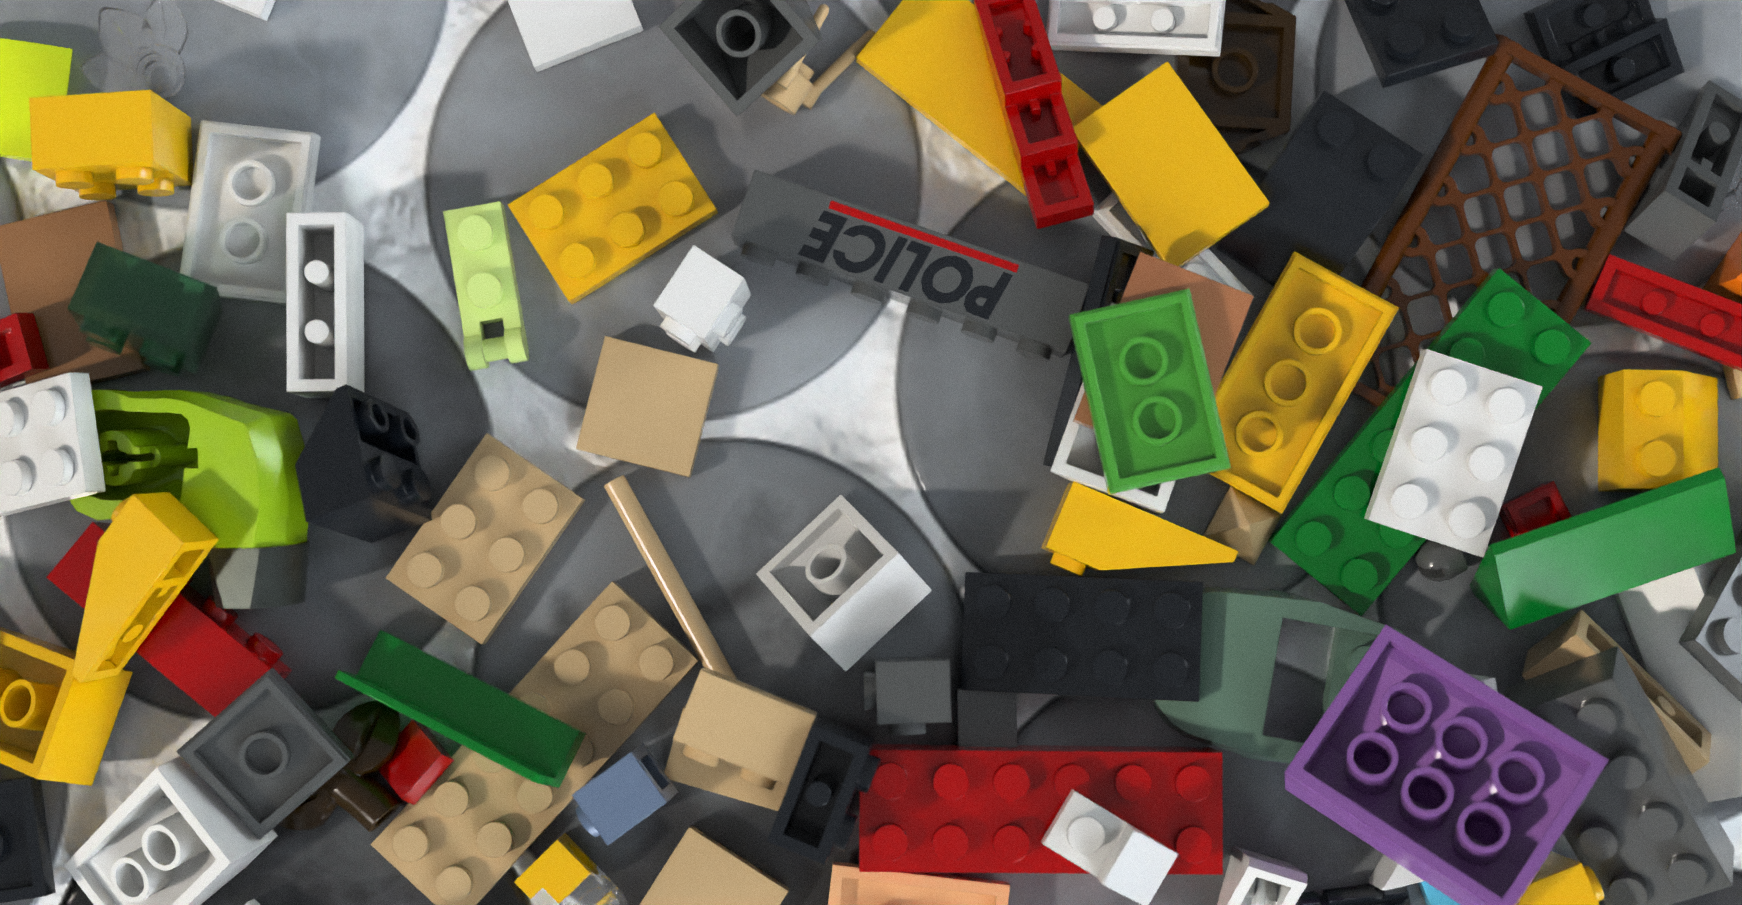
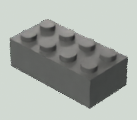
M1618 646L1505 688L1503 696L1609 760L1563 832L1579 862L1583 866H1589L1597 876L1603 889L1604 900L1602 901L1605 905H1671L1733 885L1734 846Z

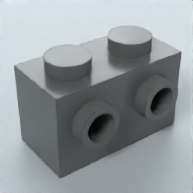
M946 656L875 658V671H864L865 710H876L877 724H889L890 735L926 734V723L951 722L950 660Z

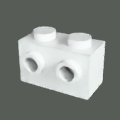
M693 245L653 306L664 319L660 327L667 331L666 335L694 353L700 345L714 352L720 342L729 346L741 330L747 318L742 314L743 307L750 298L751 293L743 276Z

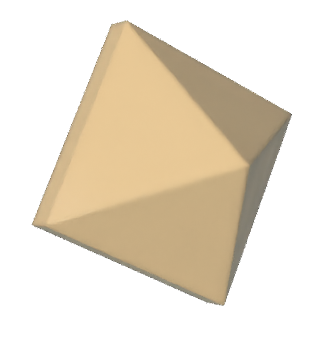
M1230 486L1202 536L1237 550L1238 558L1251 565H1255L1282 514Z

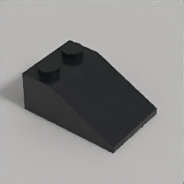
M1324 90L1308 107L1257 185L1270 202L1269 206L1222 238L1216 249L1273 286L1294 251L1340 276L1391 206L1424 154Z

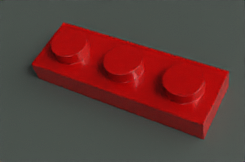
M1609 254L1585 304L1584 311L1742 371V304Z

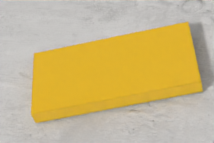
M902 0L857 55L856 62L1026 196L992 77L974 4L969 0ZM1059 72L1062 79V95L1072 125L1075 126L1103 105Z
M1294 251L1219 383L1215 400L1231 468L1209 474L1282 514L1399 307Z

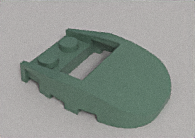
M1222 587L1204 588L1202 597L1199 702L1152 700L1153 705L1162 720L1182 736L1209 746L1214 745L1240 754L1244 758L1291 763L1304 742L1263 735L1283 618L1335 627L1319 721L1385 624L1316 600L1298 596L1294 593L1274 589L1260 591ZM1391 627V628L1395 629L1396 631H1398L1399 633H1401V634L1403 633V631H1401V630H1399V629H1396V628H1394V627Z

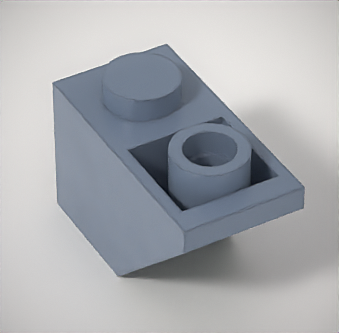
M642 743L572 794V797L578 804L575 811L581 824L592 836L598 837L600 835L608 846L666 804L678 791L644 743Z

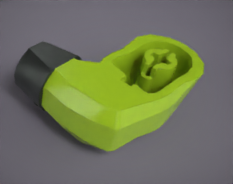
M118 389L92 390L106 491L69 500L76 511L98 521L111 519L115 508L123 500L132 496V494L170 492L219 538L207 555L216 607L223 609H257L288 606L305 602L309 540H307L309 522H306L295 468V464L305 444L298 421L293 415L211 392L189 390L135 392Z

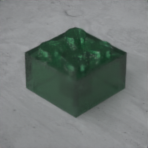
M98 241L67 308L78 324V330L87 335L85 340L87 343L118 355L121 354L124 347L134 350L146 357L144 364L173 376H179L181 369L197 374L223 312L217 287Z

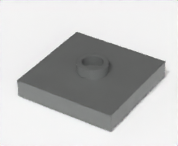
M273 667L176 751L259 840L355 756Z

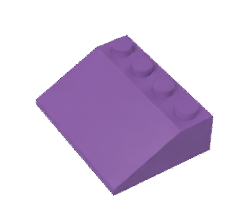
M1385 625L1285 770V790L1460 905H1517L1609 760L1395 629Z

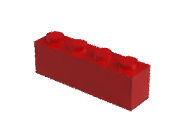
M92 522L46 577L83 609L86 606L98 541L111 523ZM191 576L136 652L211 715L216 717L272 667L284 680L292 669L279 660L283 655V651L274 642L257 632L250 636L235 623L238 614L233 609L218 608L215 606L214 596L209 595L206 599L189 585L193 581Z

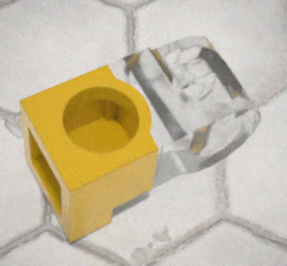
M566 833L560 836L514 881L530 899L544 888L559 905H628V901L621 890Z

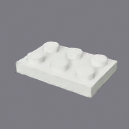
M1422 349L1364 519L1483 558L1542 386L1438 352Z
M69 372L0 392V517L106 491L89 373Z

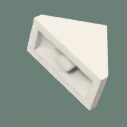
M1233 846L1217 905H1295L1307 886L1308 874L1289 862Z

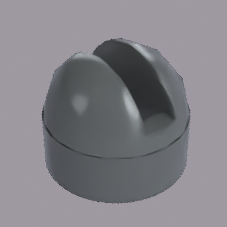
M1428 539L1415 553V560L1421 575L1432 581L1442 582L1452 579L1468 568L1461 550Z

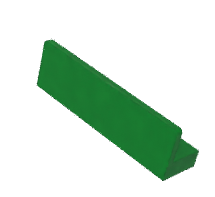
M383 630L379 631L357 675L338 670L334 677L342 683L537 784L559 788L587 734Z

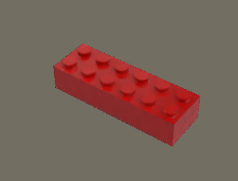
M874 744L870 755L880 758V762L868 793L860 791L859 872L1090 874L1041 842L1070 791L1073 789L1175 851L1178 856L1167 874L1223 875L1222 752L1212 747L1053 745L959 747L958 745Z

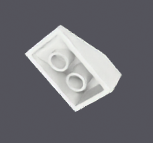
M179 756L156 767L64 864V867L93 905H201L245 869L278 835L272 829L259 840L186 761Z

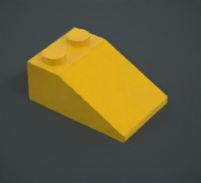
M0 627V763L35 779L92 786L133 672L123 668L117 676L80 683L72 675L76 651Z

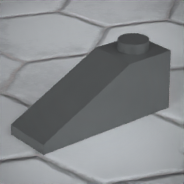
M1710 80L1701 88L1680 123L1678 130L1682 133V137L1671 155H1664L1624 228L1625 232L1672 261L1678 258L1717 222L1742 155V100Z

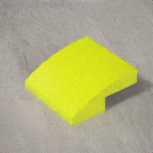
M0 38V157L32 162L29 98L68 94L73 49Z

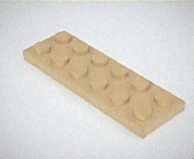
M612 581L509 693L587 733L560 787L534 783L461 745L451 756L454 761L415 805L408 803L371 843V846L435 905H477L574 799L572 794L585 786L700 659L620 585Z

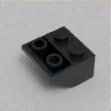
M347 384L335 389L295 464L306 522L373 543L432 520L428 503L431 497V486L426 474L421 469L416 448L420 439L419 431L408 412Z

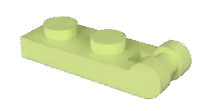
M498 201L443 211L464 334V353L469 370L489 368V362L509 359L511 364L529 361L528 342L504 205ZM503 321L504 336L486 339L484 325Z

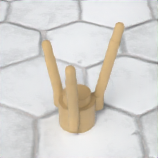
M821 4L813 16L819 31L829 13V7L826 4ZM873 30L866 31L813 83L809 80L814 71L802 63L805 58L804 56L761 96L792 115L796 114L801 104L811 110L820 94L856 59L857 55L875 35V32Z

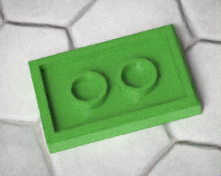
M1190 288L1069 315V323L1108 495L1231 468Z

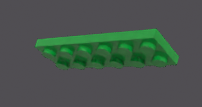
M1497 268L1491 271L1427 349L1542 386L1536 410L1591 345V342L1503 270ZM1418 360L1268 539L1273 546L1360 616L1367 611L1426 541L1425 538L1364 519Z

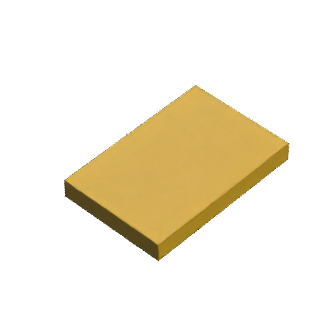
M1168 61L1073 126L1079 146L1158 257L1178 267H1182L1266 209L1270 204Z

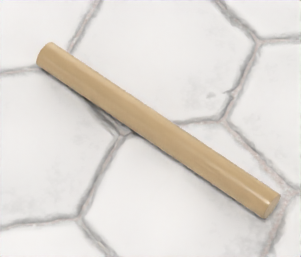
M622 475L604 485L605 490L703 667L737 679L626 477Z

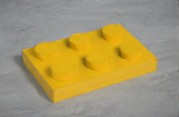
M655 112L508 204L518 223L572 305L718 213Z

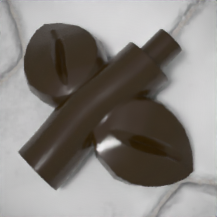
M374 700L358 705L345 713L336 722L332 732L355 756L285 817L279 825L291 830H313L322 826L338 805L355 818L368 832L375 830L398 809L401 803L385 787L371 777L369 773L379 770L395 754L400 738L399 712Z

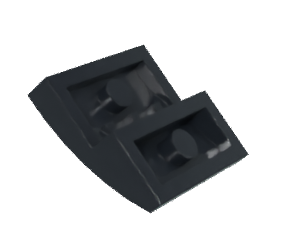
M1550 0L1524 13L1533 39L1543 59L1621 101L1685 72L1667 18L1654 17L1649 0ZM1561 90L1563 99L1576 119L1596 113V108Z

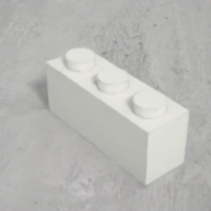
M347 212L286 213L287 392L304 398H331L336 388L346 384L365 393L364 224Z

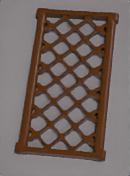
M1495 34L1499 43L1494 55L1485 57L1486 61L1360 286L1380 298L1385 289H1388L1389 295L1384 300L1399 307L1398 311L1404 327L1405 337L1402 341L1383 347L1377 346L1369 361L1376 378V389L1374 390L1357 381L1351 394L1376 408L1380 406L1395 387L1387 385L1384 381L1379 364L1380 354L1384 351L1404 346L1410 350L1415 364L1420 356L1419 344L1425 339L1438 336L1453 318L1447 300L1448 292L1451 289L1468 284L1475 285L1478 288L1490 274L1482 270L1475 248L1477 240L1498 233L1506 237L1512 256V264L1510 267L1502 270L1505 273L1515 274L1520 285L1531 294L1532 291L1527 277L1528 269L1531 266L1548 261L1556 263L1561 275L1567 279V282L1557 300L1548 299L1541 302L1570 325L1664 155H1671L1682 137V133L1675 127L1661 120H1656L1530 52L1507 36ZM1513 63L1546 81L1544 86L1535 89L1519 91L1506 71L1510 64ZM1500 85V86H1501V93H1500V94H1494L1495 91H1496V89H1497L1498 86ZM1561 90L1596 108V113L1579 119L1569 118L1565 111ZM1539 93H1547L1552 98L1557 115V123L1555 126L1532 131L1526 125L1521 109V100ZM1506 104L1512 109L1518 133L1514 138L1496 143L1490 142L1483 128L1478 125V122L1488 105ZM1612 118L1646 135L1647 138L1642 147L1621 146L1617 140ZM1593 120L1599 121L1603 125L1608 141V152L1589 159L1581 158L1573 138V127ZM1558 132L1563 136L1569 161L1565 166L1547 171L1542 170L1538 166L1532 141L1535 137ZM1470 136H1472L1473 144L1471 146L1466 145ZM1514 143L1519 144L1524 149L1529 166V174L1524 178L1503 182L1498 178L1492 153L1496 148ZM1479 155L1485 163L1490 181L1489 186L1486 189L1464 194L1459 191L1455 180L1449 174L1459 156ZM1630 157H1635V159H1634V161H1633V163H1632V165H1631V167H1630V165H1629V159H1630ZM1602 160H1610L1614 163L1617 173L1624 179L1613 198L1604 197L1597 199L1590 195L1584 175L1586 165ZM1569 171L1575 176L1580 193V202L1572 207L1555 210L1549 204L1544 180L1547 176ZM1530 183L1536 190L1541 208L1540 214L1537 217L1520 222L1513 221L1509 216L1504 199V191L1512 186ZM1444 187V189H1445V194H1444V196H1443V197L1438 196V194H1439L1441 188ZM1485 194L1492 195L1497 204L1501 224L1496 229L1474 233L1469 227L1464 203L1467 199ZM1431 206H1451L1455 209L1461 228V236L1458 240L1440 245L1433 244L1430 241L1428 233L1421 225ZM1606 208L1607 210L1605 211L1603 217H1601V209ZM1573 211L1585 213L1589 224L1595 228L1585 249L1567 250L1561 245L1555 225L1556 218L1559 215ZM1541 222L1547 228L1552 252L1547 257L1526 261L1520 254L1515 232L1521 226ZM1415 237L1417 244L1414 248H1411L1409 246ZM1462 245L1468 252L1473 274L1468 280L1446 284L1442 281L1435 259L1436 253L1445 248ZM1403 257H1423L1427 260L1433 286L1429 291L1407 296L1401 291L1399 283L1392 277ZM1576 258L1578 262L1573 269L1572 261ZM1434 296L1438 299L1445 321L1444 327L1436 332L1417 335L1412 329L1407 306L1413 300Z

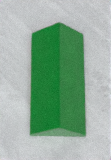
M1717 467L1491 544L1470 583L1473 594L1511 630L1736 553L1725 477L1721 469Z

